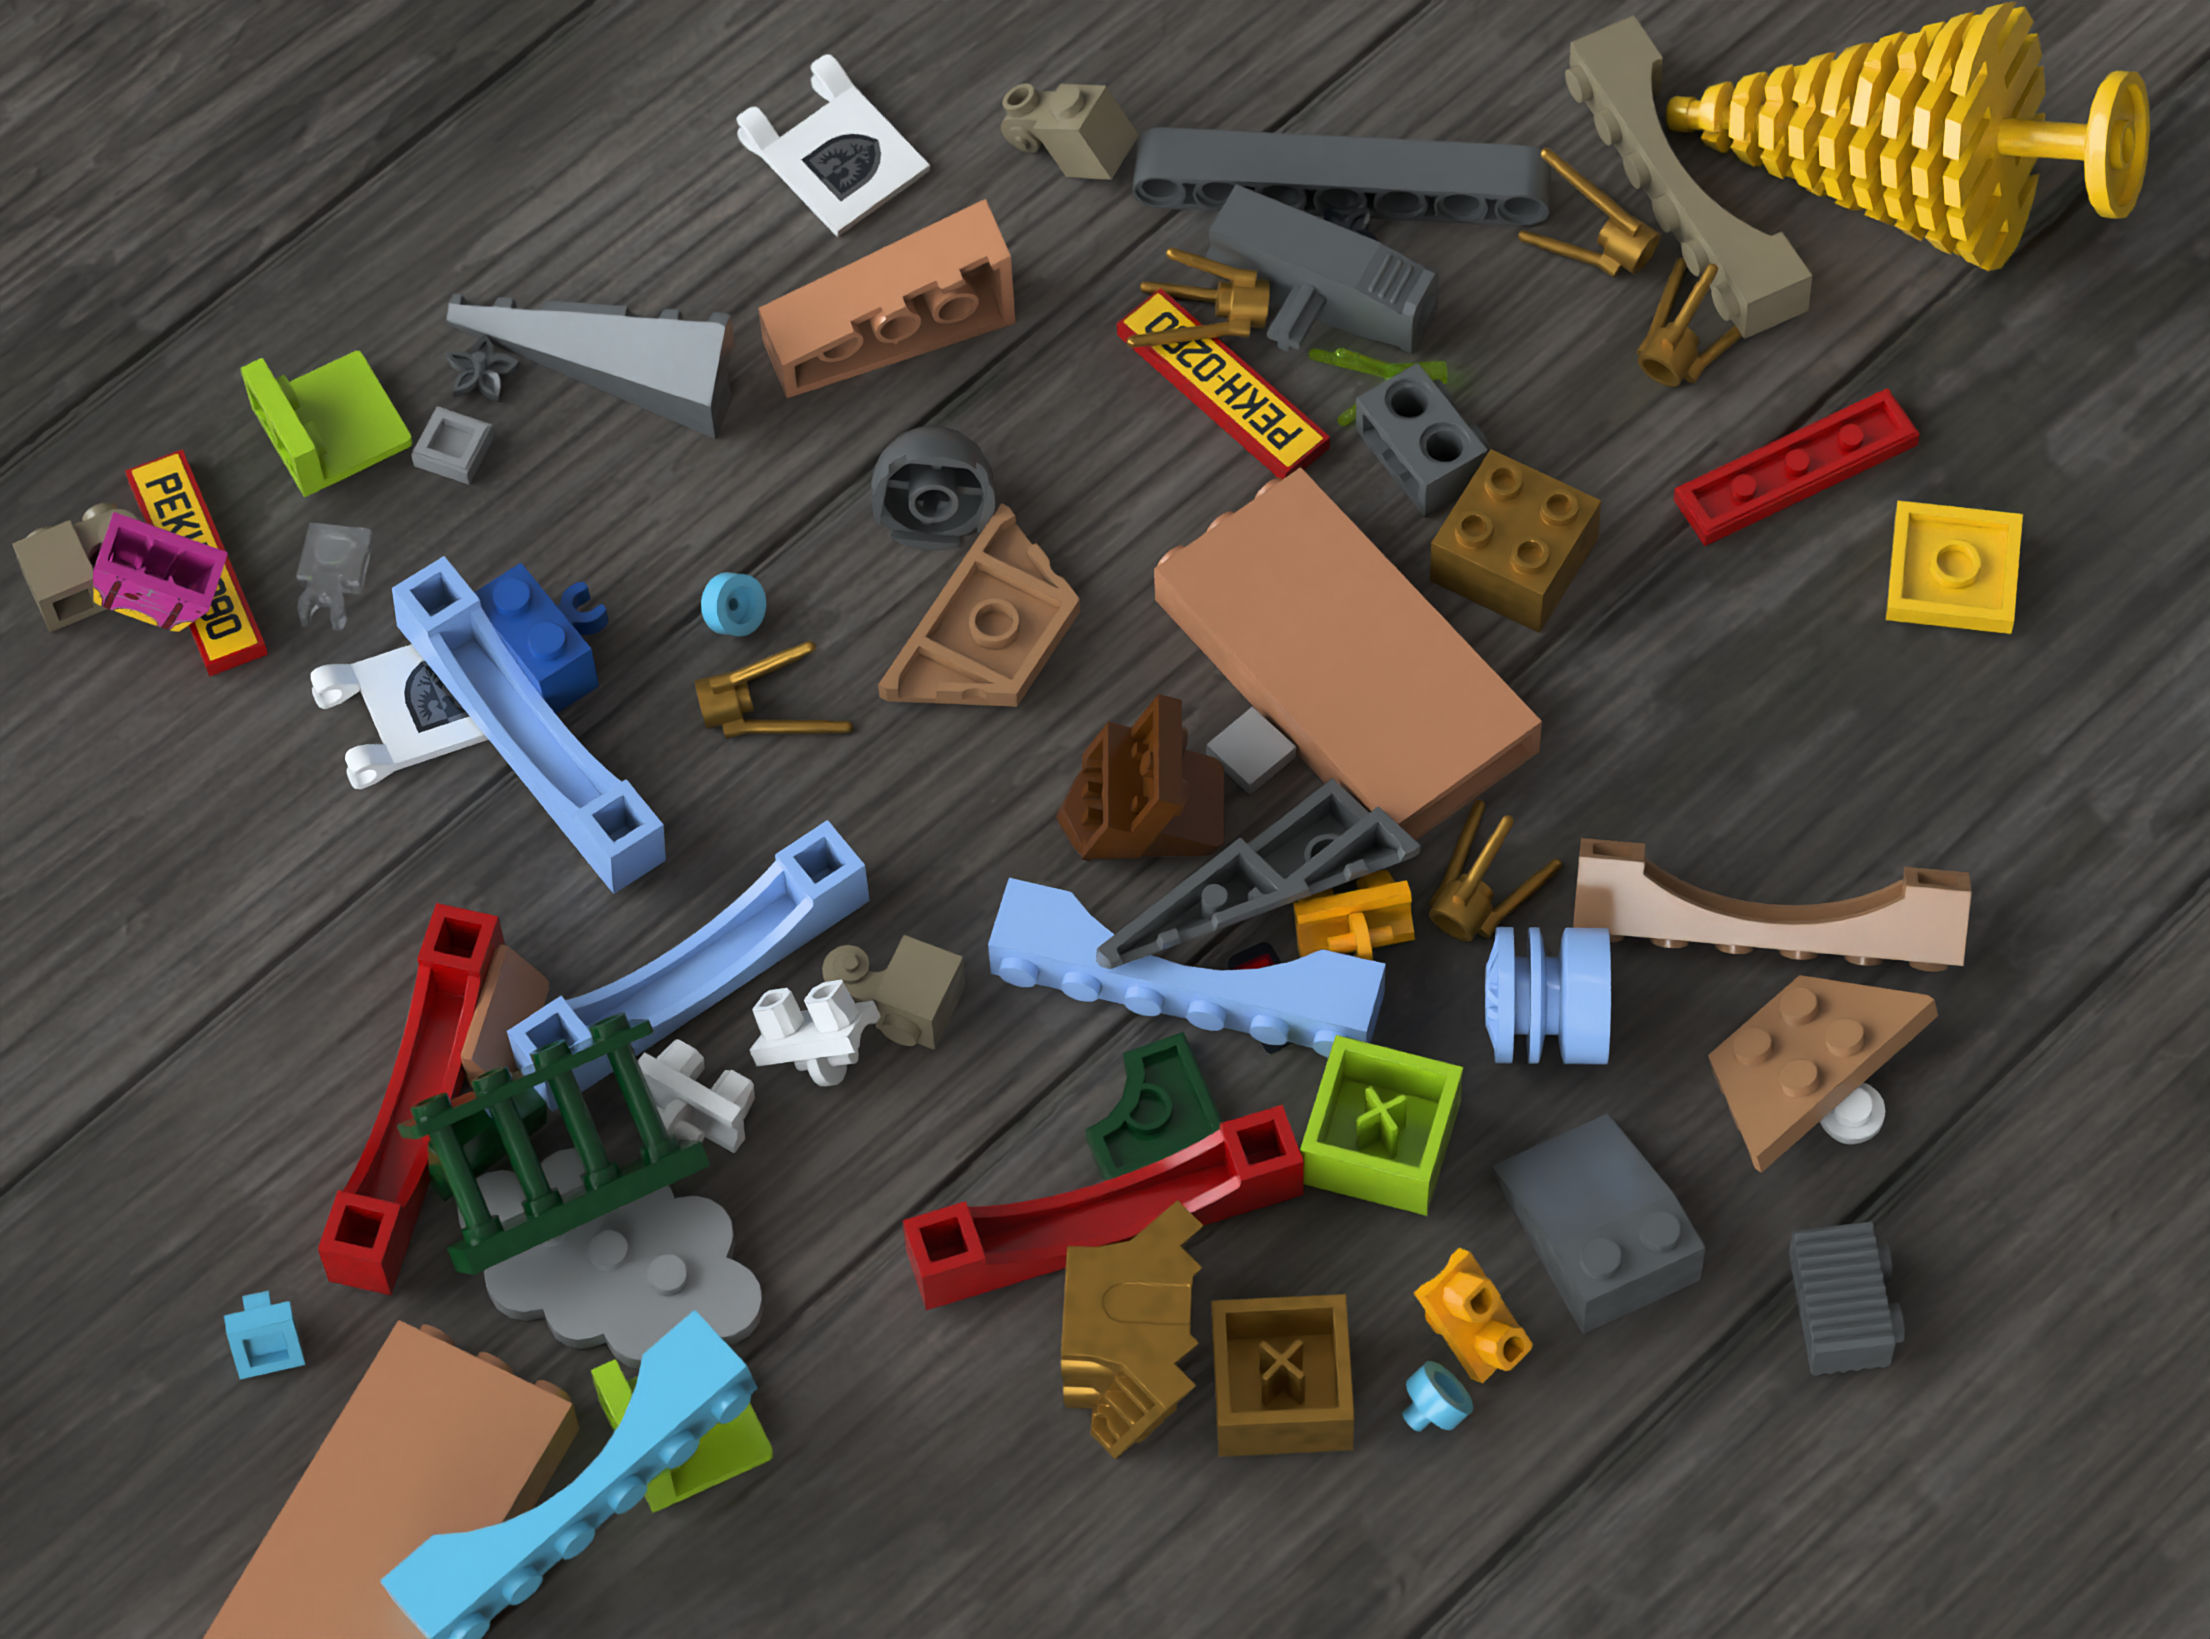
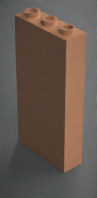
M1301 467L1284 479L1276 478L1269 481L1259 490L1254 500L1235 513L1230 511L1220 515L1211 523L1205 534L1186 547L1184 545L1174 547L1161 558L1157 567L1154 568L1155 601L1251 705L1296 746V753L1324 784L1333 778L1369 813L1379 806L1415 841L1540 752L1542 721Z
M398 1320L203 1639H427L393 1601L380 1580L432 1535L470 1532L507 1522L532 1510L580 1430L570 1396L564 1390L548 1381L537 1380L534 1385L513 1375L512 1368L492 1354L479 1352L477 1357L455 1347L456 1344L451 1337L433 1326L423 1324L417 1329Z

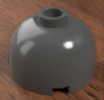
M941 426L918 427L902 433L883 450L873 470L871 481L873 517L878 525H880L881 520L883 525L891 530V538L901 545L924 551L951 549L961 545V536L972 532L976 527L977 534L981 533L995 511L994 479L990 463L981 448L957 430Z

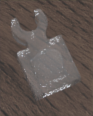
M310 522L297 572L300 588H307L300 595L297 602V610L302 626H310L312 614L315 610L321 607L331 608L330 619L333 630L341 631L348 618L343 593L361 595L374 543L370 529Z

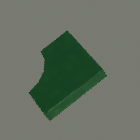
M1184 1032L1123 1053L1127 1079L1122 1098L1106 1118L1085 1129L1086 1141L1103 1181L1122 1176L1160 1161L1203 1140L1220 1129L1219 1124L1223 1123Z
M534 1087L513 1096L530 1137L547 1124V1102ZM488 1108L453 1123L475 1178L507 1155ZM430 1140L428 1141L430 1186L446 1202L454 1195Z

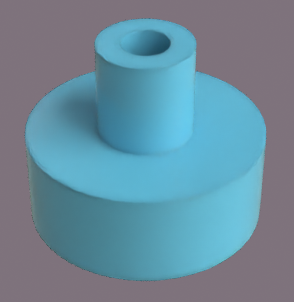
M731 572L718 574L709 581L701 599L702 615L708 627L718 634L739 637L749 635L759 627L765 615L766 596L764 589L758 580L747 574Z
M1427 1361L1406 1381V1388L1413 1402L1402 1412V1415L1407 1424L1418 1432L1422 1431L1430 1422H1433L1442 1429L1453 1430L1473 1411L1472 1400L1464 1386L1450 1371L1436 1362Z

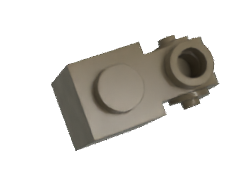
M1024 83L1012 88L1003 98L1002 104L1007 111V116L1001 123V132L1006 140L1017 149L1027 153H1036L1043 143L1066 177L1112 180L1139 136L1107 86L1060 84L1056 91H1036L1031 84Z
M100 503L87 510L83 515L82 521L72 525L71 521L68 520L56 526L42 527L30 533L27 538L12 543L23 576L50 633L107 609L94 602L93 570L113 512L138 520L133 513L118 509L114 503Z
M903 935L888 968L884 971L871 972L867 954L861 948L852 945L840 946L832 950L824 959L822 967L824 982L842 980L855 1003L874 1001L881 1016L877 1023H875L876 1028L880 1029L890 1040L904 1046H914L917 1043L935 1050L966 987L963 956Z

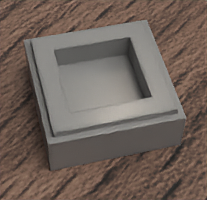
M437 406L411 454L413 465L470 485L495 437L493 425Z
M1251 707L1206 745V755L1217 758L1223 765L1224 772L1251 795L1296 758V746L1257 710Z

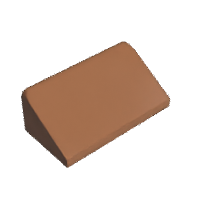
M499 944L498 948H495L460 1055L466 1079L471 1087V1079L489 1070L505 1065L508 1067L510 1074L519 1070L515 1064L507 1031L543 1008L550 989L549 982L544 975L509 946Z

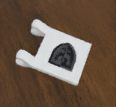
M824 55L811 65V70L815 74L811 79V83L820 96L830 101L828 104L781 137L778 136L766 116L757 107H751L737 117L738 125L741 126L737 133L742 144L750 151L761 156L823 223L839 237L930 171V165L859 92L835 58L831 55Z
M412 644L353 664H328L320 666L311 673V681L314 686L312 694L320 708L328 709L341 704L361 691L383 744L356 746L349 749L346 753L347 776L351 785L356 789L360 790L374 785L396 770L489 740Z

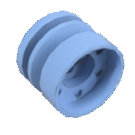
M1497 927L1495 942L1488 963H1486L1485 1025L1494 1048L1495 1063L1512 1064L1514 1034L1526 1035L1528 1064L1539 1063L1545 1035H1558L1560 1053L1564 1064L1607 1065L1611 1020L1609 929L1565 928L1561 938L1558 957H1546L1540 928L1529 927L1527 957H1515L1513 927Z

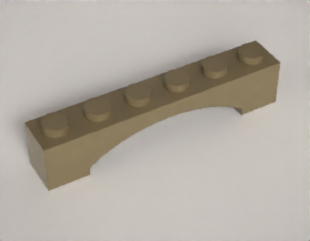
M1633 15L1572 41L1570 46V68L1565 71V79L1570 93L1578 103H1586L1594 115V123L1602 141L1607 146L1613 144L1622 156L1623 166L1629 181L1636 189H1644L1652 201L1655 218L1662 230L1666 233L1673 232L1681 244L1683 258L1691 273L1698 277L1703 274L1709 264L1713 263L1718 266V273L1709 287L1713 303L1719 315L1725 321L1732 320L1743 338L1746 339L1809 311L1812 274L1784 233L1781 231L1772 236L1730 214L1697 185L1670 148L1661 129L1653 97L1661 94L1663 57Z

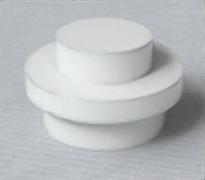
M1863 1082L1828 1113L1820 1123L1824 1130L1836 1141L1850 1145L1859 1144L1873 1138L1880 1131L1885 1117V1105L1880 1094L1872 1086Z

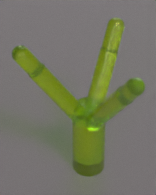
M1312 348L1308 352V357L1311 360L1384 377V382L1419 363L1432 381L1439 379L1445 385L1447 384L1448 373L1445 361L1389 364L1345 348H1338L1336 352ZM1356 403L1338 417L1337 422L1340 426H1347L1356 419Z

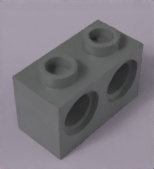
M1419 363L1356 397L1357 433L1424 518L1461 497L1490 451V447L1481 429L1472 422L1467 424L1455 410L1453 397L1441 380L1435 379L1432 381ZM1403 413H1413L1419 416L1415 418H1405L1399 415ZM1450 457L1454 460L1450 462H1439L1434 460V458Z

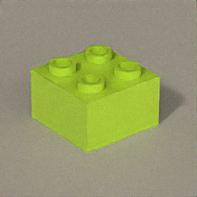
M1335 1035L1300 1149L1304 1161V1185L1427 1216L1461 1103L1463 1067Z

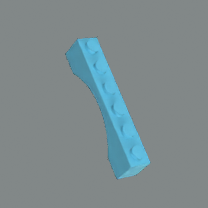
M694 1310L643 1354L637 1385L622 1422L601 1454L573 1483L541 1506L507 1522L470 1532L432 1535L381 1579L380 1582L393 1601L427 1639H481L488 1631L489 1621L508 1604L517 1605L528 1599L540 1586L543 1579L542 1575L561 1558L567 1560L581 1553L595 1536L594 1530L613 1513L622 1514L634 1507L645 1495L647 1484L666 1467L673 1469L682 1465L694 1454L699 1446V1439L718 1422L721 1424L728 1423L745 1410L751 1400V1394L757 1389L748 1366Z

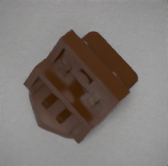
M1158 694L1132 727L1108 721L1083 752L1082 770L1075 777L1056 816L1078 854L1082 855V860L1091 862L1092 859L1206 856L1215 853L1224 843L1223 765L1217 758L1186 750L1188 731L1185 727H1182V700Z

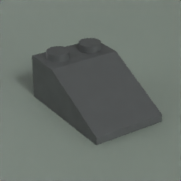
M1605 1114L1491 1166L1492 1175L1582 1334L1701 1280L1705 1254L1704 1244L1675 1194L1609 1114Z

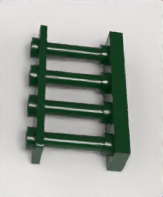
M625 1012L612 1015L589 1026L588 1029L592 1037L570 1047L566 1039L552 1042L529 1054L533 1062L531 1065L511 1074L506 1065L489 1070L470 1080L473 1088L471 1092L451 1101L448 1093L445 1092L429 1097L410 1107L413 1118L397 1125L402 1138L419 1139L429 1135L466 1224V1227L461 1230L464 1240L446 1247L456 1272L475 1275L711 1166L701 1141L682 1139L678 1141L675 1134L668 1135L631 1045L632 1042L654 1032L649 1019L628 1020ZM605 1054L609 1059L644 1144L639 1148L642 1158L620 1168L616 1160L609 1161L572 1072V1069ZM545 1081L549 1083L585 1170L580 1175L583 1185L560 1195L557 1187L550 1188L512 1097ZM486 1108L490 1111L526 1198L521 1202L524 1212L501 1222L498 1215L491 1216L453 1123Z

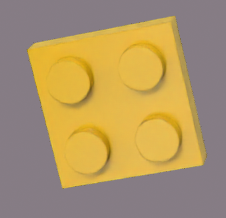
M1898 501L1895 514L1886 620L2012 634L2023 514Z

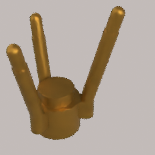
M1550 148L1542 149L1541 157L1610 217L1597 239V243L1604 247L1603 254L1526 230L1519 232L1518 239L1540 249L1596 266L1613 278L1618 275L1622 267L1632 274L1639 273L1655 253L1661 240V234L1627 213L1604 191H1601L1594 183L1582 176Z
M1170 247L1166 251L1169 259L1228 279L1230 282L1219 281L1217 289L1143 281L1140 284L1141 291L1154 294L1161 288L1174 298L1215 303V317L1226 318V322L1132 335L1127 338L1126 343L1130 348L1221 336L1249 338L1250 327H1265L1269 306L1270 282L1266 279H1256L1257 270L1235 268L1194 253Z
M1678 258L1675 262L1649 332L1637 350L1640 368L1652 380L1662 385L1676 387L1683 378L1689 383L1695 384L1704 369L1742 337L1739 329L1734 325L1698 356L1697 346L1699 338L1687 327L1718 273V266L1711 263L1706 267L1675 321L1668 323L1665 327L1687 267L1684 258Z
M807 641L733 672L728 671L694 680L706 728L710 729L722 725L726 739L743 734L850 733L853 730V724L850 721L743 719L742 713L754 711L747 682L781 669L786 665L799 661L803 656L813 653L816 650V645L813 641Z
M1482 800L1474 802L1441 885L1429 901V905L1432 907L1429 911L1431 921L1444 933L1463 942L1472 941L1477 933L1489 939L1501 920L1562 868L1561 860H1551L1492 909L1493 907L1490 902L1494 897V893L1481 879L1502 846L1505 837L1514 824V819L1510 815H1505L1501 819L1469 873L1462 874L1459 878L1486 807L1485 802Z

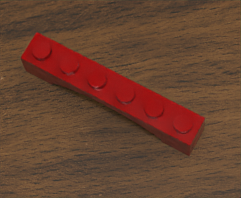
M440 903L435 905L417 958L419 966L412 1001L385 1097L353 1174L343 1191H337L318 1246V1252L329 1282L392 1296L430 1183L429 1135L419 1139L402 1138L397 1125L413 1118L410 1107L422 1100L445 1092L448 1093L450 1101L459 1096L466 1076L460 1055L495 948H498L499 944L505 945L498 916Z
M1283 1105L1220 1123L1218 1131L1184 1150L1141 1169L1095 1185L1049 1197L1001 1205L968 1206L967 1202L964 1201L902 1220L907 1256L926 1311L1064 1269L1067 1262V1246L1100 1247L1130 1241L1177 1200L1204 1226L1302 1196L1304 1193V1161Z

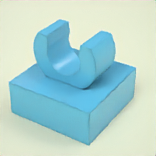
M268 1290L243 1296L245 1311L224 1315L226 1334L240 1379L305 1365L303 1346L290 1301L272 1305L271 1295Z

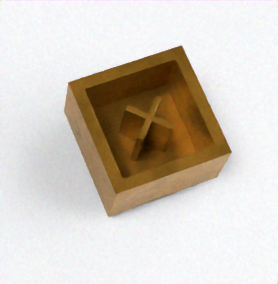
M1490 449L1431 542L1430 581L1540 633L1598 540L1602 501Z
M1346 1294L1211 1301L1219 1457L1353 1450L1354 1410Z

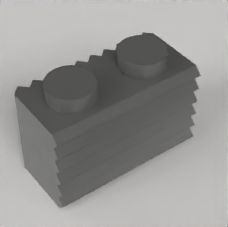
M1872 1222L1792 1231L1789 1258L1811 1374L1815 1376L1823 1373L1831 1375L1837 1371L1845 1373L1849 1370L1859 1371L1863 1368L1871 1370L1875 1367L1885 1368L1890 1366L1895 1343L1904 1342V1323L1900 1304L1898 1302L1888 1303L1884 1282L1892 1281V1261L1888 1243L1886 1241L1876 1243Z

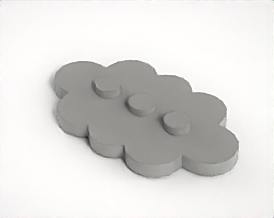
M575 1148L559 1150L545 1158L541 1163L550 1188L557 1187L560 1195L583 1185L580 1175L585 1170ZM500 1170L488 1172L476 1178L491 1216L498 1215L501 1222L524 1212L521 1202L526 1198L515 1172ZM669 1185L484 1270L486 1288L490 1299L495 1307L508 1317L523 1321L545 1318L554 1337L567 1347L585 1349L607 1343L616 1359L628 1367L640 1369L643 1354L694 1310L729 1346L737 1344L752 1334L760 1324L764 1309L760 1283L751 1270L732 1260L735 1238L732 1221L724 1208L709 1198L694 1195L675 1199ZM458 1207L459 1224L462 1230L466 1227V1224Z

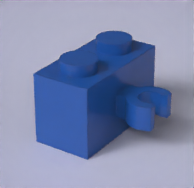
M519 563L474 592L480 599L483 611L502 642L555 714L599 687L592 649L581 635H592L601 631L608 624L609 619L607 609L603 604L589 612L577 611L579 606L591 599L589 588L585 582H578L568 587L561 597L560 604L556 606L524 565Z

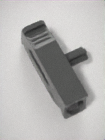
M1237 184L1209 229L1211 246L1205 256L1206 258L1235 268L1257 270L1256 279L1269 280V301L1277 303L1282 307L1270 326L1267 337L1277 341L1278 348L1283 351L1289 352L1291 347L1299 350L1315 321L1318 320L1352 335L1401 347V350L1413 354L1434 320L1438 309L1439 271L1431 267L1425 268L1376 240Z

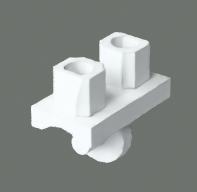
M842 980L823 982L812 988L804 999L808 1010L800 1011L792 992L788 988L769 990L764 993L752 1009L762 1033L749 1050L756 1065L764 1066L794 1061L797 1070H808L813 1081L819 1086L838 1085L843 1081L847 1065L855 1064L858 1061V1048L864 1027L868 1024L877 1023L881 1017L874 1001L855 1003Z
M679 1039L671 1043L657 1059L644 1052L638 1062L668 1135L675 1134L678 1141L682 1139L701 1141V1143L704 1137L735 1153L745 1140L743 1120L755 1099L752 1081L733 1070H725L711 1089L696 1082V1079L705 1069L704 1057L695 1048Z

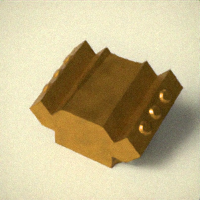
M1178 1200L1130 1241L1100 1247L1067 1246L1061 1346L1065 1408L1092 1409L1090 1434L1114 1459L1118 1458L1134 1443H1141L1152 1434L1153 1430L1177 1410V1404L1196 1386L1177 1367V1364L1199 1344L1190 1334L1191 1293L1193 1277L1203 1267L1182 1247L1203 1225Z

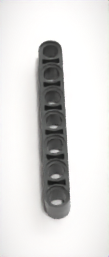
M1160 127L1146 130L1138 137L1133 194L1141 203L1152 207L1220 211L1237 184L1314 216H1323L1324 207L1338 211L1343 217H1348L1356 209L1370 207L1371 219L1531 226L1542 222L1549 213L1551 165L1541 157V149L1526 145Z

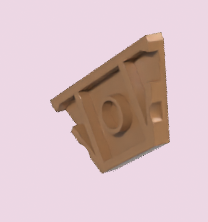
M1001 503L878 684L880 698L889 702L1014 707L1019 705L1080 613V598L1063 577L1056 575L1052 571L1050 559L1037 543L1032 545L1016 524V516L1010 507Z
M1799 975L1708 1055L1712 1072L1722 1094L1725 1095L1730 1113L1737 1129L1742 1134L1754 1168L1762 1173L1936 1019L1938 1013L1935 999L1925 994Z

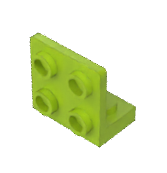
M360 351L351 352L290 382L285 375L274 378L263 358L240 368L251 408L304 498L411 447L413 444L410 432Z
M616 1359L591 1370L599 1402L613 1432L616 1431L622 1422L638 1380L637 1376L626 1380ZM750 1402L745 1410L735 1419L725 1424L718 1422L699 1439L698 1448L686 1462L673 1469L666 1467L647 1484V1491L644 1496L652 1513L773 1458L772 1446Z

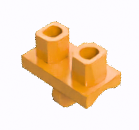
M1386 869L1362 876L1357 880L1356 891L1334 895L1332 888H1329L1293 903L1300 958L1323 949L1341 954L1353 952L1354 957L1373 961L1372 948L1415 940L1411 914L1412 897L1407 880L1395 883Z
M1458 1248L1450 1256L1444 1270L1434 1279L1422 1284L1414 1292L1426 1311V1322L1432 1331L1443 1336L1472 1380L1484 1383L1497 1369L1504 1371L1512 1370L1532 1348L1533 1343L1523 1328L1518 1325L1501 1299L1500 1293L1492 1281L1487 1278L1470 1251Z

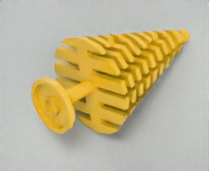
M2017 1L1988 7L1979 15H1974L1975 11L1954 16L1947 24L1943 21L1925 25L1918 33L1909 35L1902 31L1880 38L1879 42L1861 43L1850 46L1836 60H1833L1837 52H1829L1812 57L1805 65L1793 66V64L1777 67L1770 76L1766 72L1747 75L1737 83L1736 88L1732 82L1712 85L1706 89L1702 100H1697L1695 97L1674 96L1669 100L1665 110V121L1668 128L1672 131L1692 133L1694 130H1703L1704 132L1700 138L1705 146L1721 153H1726L1731 148L1741 161L1754 168L1756 165L1761 166L1764 163L1769 174L1784 179L1785 176L1796 179L1797 184L1807 188V191L1820 197L1830 196L1836 198L1835 204L1846 209L1855 211L1866 208L1867 210L1864 215L1895 226L1919 241H1922L1926 234L1925 238L1936 249L1950 255L1954 252L1958 256H1962L1965 261L1987 271L2002 268L2018 247L2035 197L2039 174L2030 176L2029 174L2038 157L2083 160L2089 201L2096 212L2105 218H2126L2135 207L2143 185L2150 137L2149 101L2146 86L2140 74L2135 71H2114L2108 74L2097 89L2091 105L2088 124L2045 121V113L2035 114L2046 94L2044 66L2037 67L2042 58V51L2038 33L2027 34L2034 21L2025 6L2014 8Z

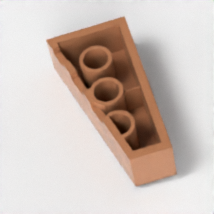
M986 199L759 307L763 343L786 398L1015 324L1011 255Z

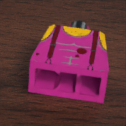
M113 512L93 570L94 602L101 607L169 631L180 632L209 611L228 552Z

